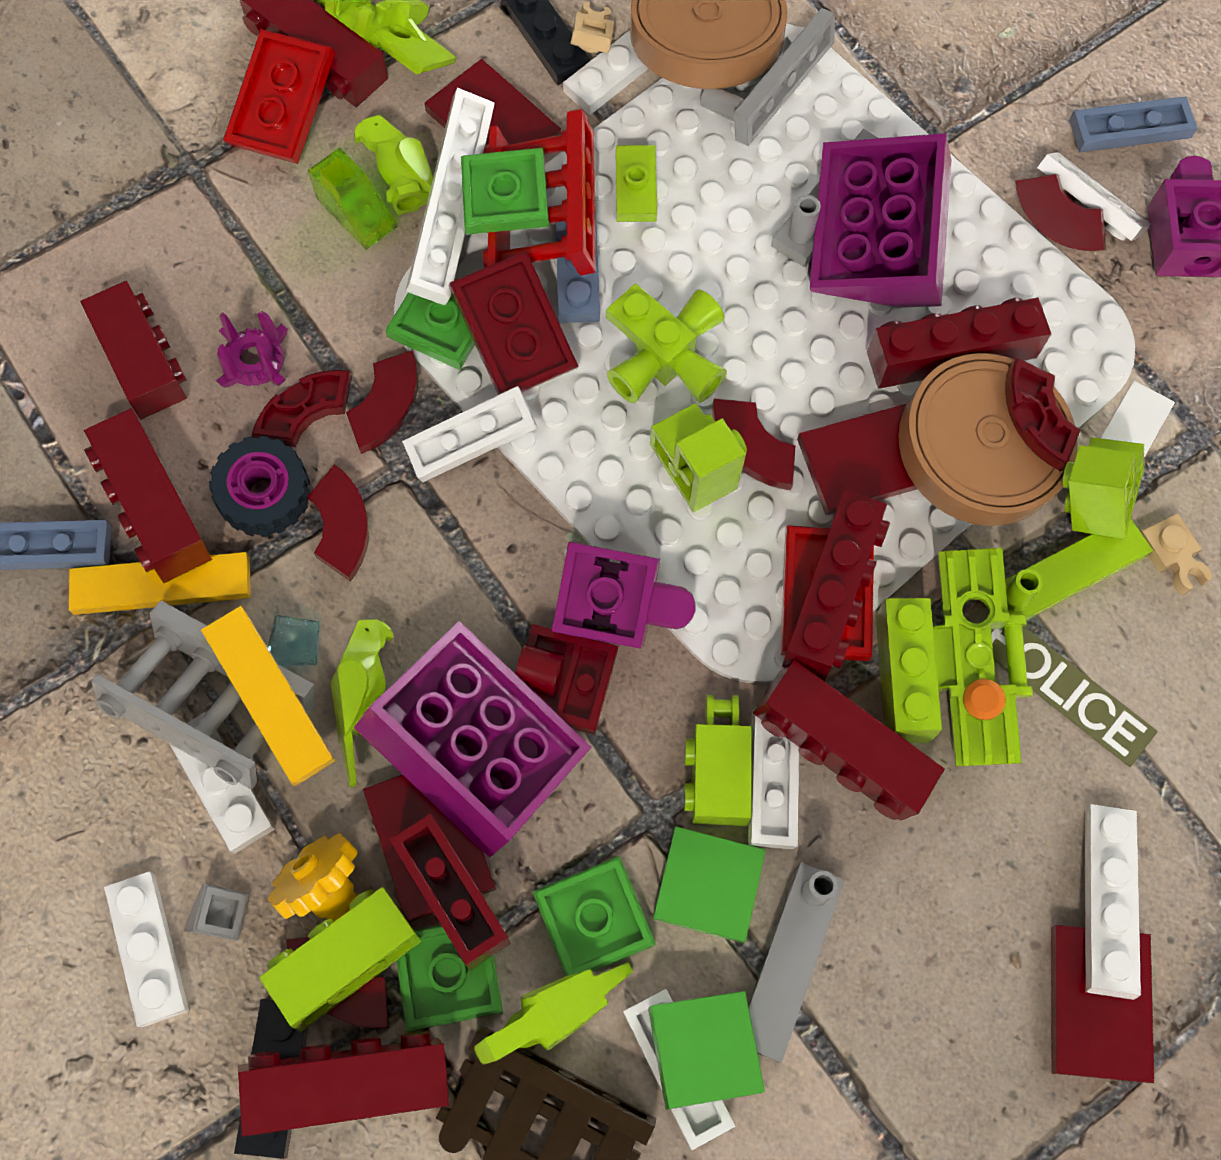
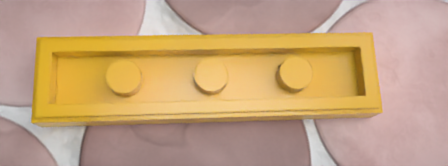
M247 552L210 555L211 561L164 584L155 569L146 573L141 562L69 569V611L73 615L153 608L160 601L174 606L251 598L250 557Z
M242 606L201 629L292 785L297 786L336 761Z

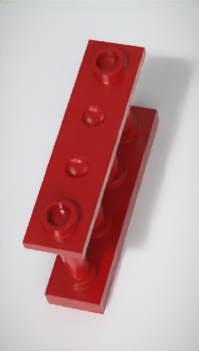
M583 109L567 112V129L562 130L561 135L508 145L498 126L490 127L489 145L485 146V153L543 148L544 155L565 151L567 164L562 165L560 170L545 172L546 189L565 186L567 189V199L562 200L561 205L548 207L549 224L565 221L567 235L562 236L561 241L510 249V231L512 230L488 232V247L483 251L484 267L527 251L532 263L565 257L566 261L572 262L580 276L596 273L594 132Z

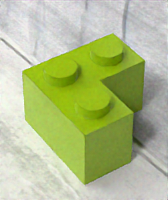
M697 403L651 426L650 446L693 513L737 490L747 448L739 432L735 429L731 431L723 418L715 422L710 414L704 415Z
M1091 437L1088 446L1079 445L1075 462H1067L1063 475V488H1069L1064 510L1065 513H1071L1072 531L1121 539L1126 538L1144 472V444Z

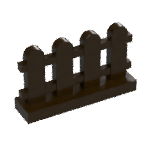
M483 1026L476 1032L468 1050L475 1053V1046L486 1037L495 1033V1031ZM518 1048L499 1060L487 1064L481 1063L478 1057L475 1062L466 1058L459 1072L467 1075V1078L452 1108L441 1107L436 1116L437 1120L444 1123L439 1133V1143L445 1151L458 1153L466 1147L472 1138L487 1146L483 1160H571L581 1138L599 1147L593 1160H638L641 1152L633 1149L636 1141L645 1146L647 1145L657 1119L527 1048ZM504 1070L521 1078L518 1086L501 1077ZM494 1091L511 1099L495 1133L478 1124ZM548 1093L565 1102L562 1110L545 1101ZM537 1114L555 1123L539 1157L521 1148ZM591 1117L608 1125L607 1132L604 1133L589 1125Z

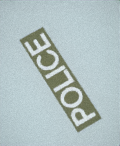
M1023 626L1028 686H1032L1036 694L1127 766L1131 767L1158 731ZM991 629L994 660L1008 671L1005 633L1002 629Z

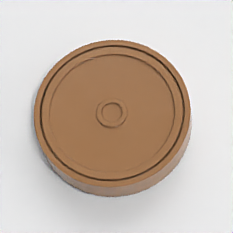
M632 0L630 21L631 43L641 62L652 72L668 81L700 89L733 87L761 76L777 61L784 44L788 14L787 4L785 0Z
M987 353L968 354L953 358L939 365L927 375L913 393L904 408L899 424L900 455L908 476L916 488L930 503L944 513L958 520L976 525L1001 526L1021 521L1040 510L1063 488L1065 468L1059 471L1040 459L1025 444L1013 425L1006 403L1005 388L1007 373L1014 359L1006 356ZM1053 387L1057 407L1065 418L1075 425L1065 400L1057 389ZM1077 441L1070 456L1069 462H1075L1078 446Z

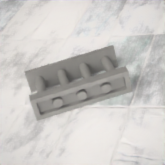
M160 601L150 612L155 637L154 642L116 685L98 674L91 680L97 699L96 704L108 716L114 719H119L122 716L213 768L216 775L231 785H237L239 782L252 790L257 784L255 762L250 759L265 740L256 723L251 726L234 750L211 738L241 700L232 682H230L194 728L172 716L208 671L214 672L216 670L225 676L227 674L201 631L207 625ZM178 649L192 657L193 661L156 706L134 695L135 691L169 651H176ZM278 665L309 715L315 707L314 684Z

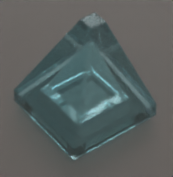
M281 615L275 616L268 649L278 665L314 666L317 664L320 621Z

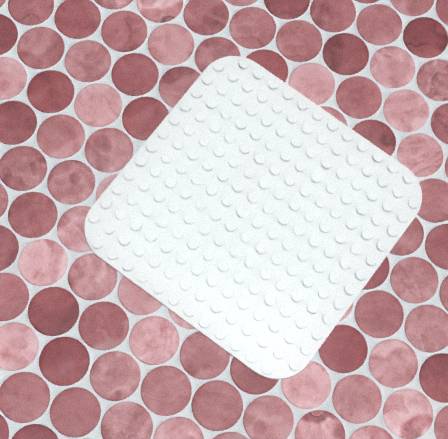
M786 23L784 44L778 59L803 31L804 27H797ZM831 47L749 147L735 140L734 121L700 105V97L704 89L679 85L664 78L658 80L593 128L600 322L559 323L579 367L523 392L522 394L538 428L497 447L588 545L660 558L656 582L684 587L693 594L696 602V611L693 619L683 628L669 630L695 658L710 670L729 679L745 683H772L779 671L784 668L781 667L785 655H781V627L786 526L831 528L836 514L825 515L797 441L799 433L907 404L913 393L922 383V381L886 388H877L867 355V350L876 328L890 321L905 323L920 320L922 317L932 313H941L942 315L958 313L974 305H980L984 308L1000 305L1012 298L1026 300L1039 297L1052 334L1036 359L1025 361L1055 375L1054 387L1065 400L1072 414L1075 426L1079 429L1119 393L1131 374L1135 359L1133 331L1127 316L1119 304L952 154H950L952 162L942 306L899 308L810 291L812 258L803 267L773 248L771 243L773 236L794 212L798 198L808 195L820 181L823 143L854 140L863 128L878 138L928 135L926 131ZM771 68L749 82L722 89L746 99ZM616 145L656 146L657 222H616ZM565 151L545 164V172L560 170L562 165L567 164ZM565 186L547 189L548 207L561 205L562 200L567 199V189ZM556 223L549 224V227L510 231V249L556 241ZM465 231L455 274L456 279L485 268L483 264V251L488 247V233L466 235ZM557 259L533 262L535 271L558 319ZM411 267L399 284L394 304V315L408 294L405 290ZM635 283L675 317H677L697 289L710 294L722 308L725 316L724 322L697 337L695 353L727 370L726 377L721 385L704 402L698 403L678 375L666 386L654 377L636 403L625 400L610 384L606 374L607 371L635 355L636 344L606 318V309ZM404 345L407 352L413 351L415 361L463 412L498 396L476 346H474L461 370H458ZM714 398L756 402L758 418L765 430L779 441L796 445L792 489L790 491L766 485L742 471L737 490L693 513L650 446L651 426L697 403L704 415L710 414L712 416ZM918 489L879 500L887 504L882 519L889 521L890 525L882 547L874 545V561H877L873 579V612L883 604L885 598H890L931 562L938 555L939 551H943L972 524L944 513L930 503ZM610 559V562L620 563L618 560Z

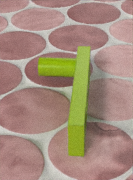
M1132 519L1130 520L1125 539L1091 534L1005 579L1008 612L1010 615H1026V620L1146 558L1153 552V549Z

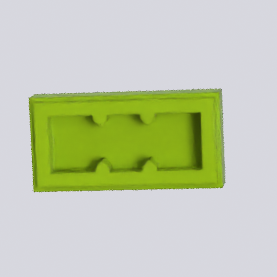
M616 145V222H657L656 146Z

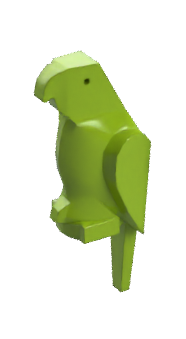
M381 115L363 119L355 127L354 140L356 144L362 142L375 154L378 170L384 181L390 186L386 192V202L392 203L397 216L419 211L420 207L427 205L433 175L421 142L403 135Z
M378 619L358 620L334 676L330 681L339 744L341 743L349 787H356L357 785L352 735L362 736L354 729V726L366 710L386 691L385 675L378 653L383 649L386 640L392 641L393 633L387 624L380 622Z
M629 962L596 976L593 975L591 969L560 978L523 995L520 998L522 1009L512 1015L502 1029L486 1037L475 1046L474 1051L479 1061L483 1064L491 1063L518 1048H528L536 1044H540L546 1050H550L586 1024L608 1004L605 995L633 972Z

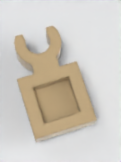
M585 1L581 13L577 12L571 44L577 45L582 50L590 53H597L599 51L609 53L614 21L609 20L610 8L604 7L602 12H597L590 8V2Z
M1178 513L1141 531L1153 549V552L1148 555L1159 573L1169 568L1174 573V587L1181 595L1187 594L1194 588L1188 580L1187 574L1196 577L1201 586L1212 579L1210 569L1204 563L1194 559L1193 556L1202 549Z

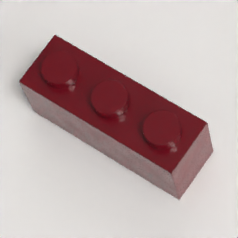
M126 280L80 301L128 402L140 420L187 399L180 385L187 381L177 359H167L164 350L171 347L159 325L151 327L147 318L153 316L154 313L143 292L135 295Z
M431 813L389 839L469 970H472L511 944L504 929Z

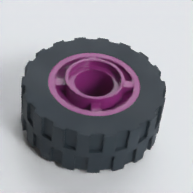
M260 436V438L247 437L243 438V441L239 443L234 442L229 445V449L224 453L221 452L217 457L216 465L212 466L210 472L212 479L209 481V489L213 494L211 497L214 504L231 527L237 531H244L246 535L254 536L256 534L261 535V537H267L273 533L280 534L286 531L287 527L290 525L294 526L299 521L300 515L304 514L308 508L306 504L308 501L307 496L311 493L309 488L310 480L301 458L298 457L296 451L291 446L287 447L283 441L279 439L272 440L268 436ZM267 480L271 482L265 491L260 493L251 492L253 485L258 481Z

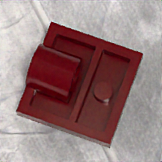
M532 624L526 645L524 644L521 650L515 674L572 729L595 735L616 661L618 646L593 639L552 632L550 628Z

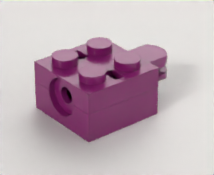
M1195 155L1187 156L1180 160L1170 179H1164L1147 207L1149 223H1151L1150 234L1155 275L1221 277V180H1214L1212 165L1209 160Z
M568 542L552 632L641 649L645 644L648 624L669 629L683 628L693 619L696 611V602L693 594L686 588L656 582L660 558ZM610 559L618 560L620 563L610 562ZM597 626L608 627V630L597 629Z

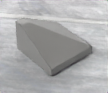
M203 883L186 921L184 932L238 941L250 893Z

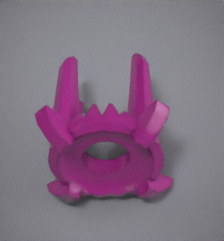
M260 311L257 316L262 330L246 328L245 331L237 333L227 315L222 312L219 317L223 327L219 332L228 343L226 346L221 344L218 348L217 356L224 375L218 378L216 382L224 388L233 386L236 383L246 386H258L269 381L276 386H280L286 380L279 374L284 362L283 348L280 344L283 342L288 331L282 323L276 328L270 316L266 312ZM250 347H256L260 361L252 365L242 362V353Z

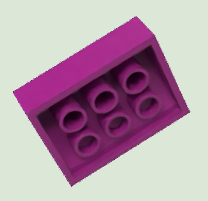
M946 133L823 143L818 192L821 208L814 234L809 287L811 292L899 308L942 306L952 162Z
M460 621L366 710L354 726V729L489 858L513 838L592 748Z

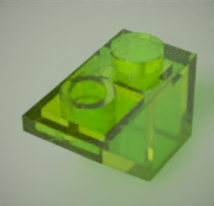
M340 147L308 169L316 199L365 250L397 228L396 221L366 173Z

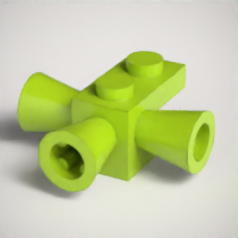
M635 283L606 309V318L636 344L635 355L609 369L606 373L612 387L628 402L636 403L654 377L666 386L678 375L698 403L707 400L725 379L726 369L695 353L697 337L721 324L725 319L722 308L707 292L700 289L695 290L680 313L675 317Z

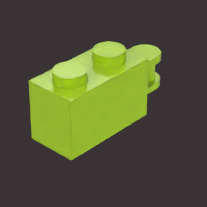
M706 694L705 724H696L693 738H685L684 765L693 766L692 783L684 784L683 805L684 811H692V824L747 826L751 820L752 726H739L738 695H731V699L728 700L714 699L713 694ZM714 717L730 718V725H714Z

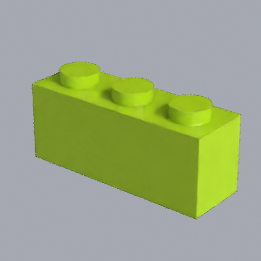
M885 598L876 614L884 725L909 743H930L942 731L931 599Z
M383 886L376 892L373 889H369L358 895L349 904L350 911L335 922L333 919H328L320 923L308 934L309 941L295 951L291 948L284 950L267 964L269 970L262 974L259 979L292 1028L302 1032L422 942Z

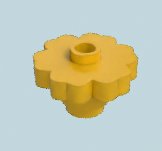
M341 833L335 834L330 839L327 836L320 837L315 842L304 847L299 853L298 858L289 861L282 868L280 874L272 882V886L275 889L269 894L267 900L284 919L290 918L295 913L298 917H302L312 911L318 918L333 919L335 922L350 911L349 904L357 897V894L353 891L354 884L348 876L355 868L352 861L357 856L358 851Z

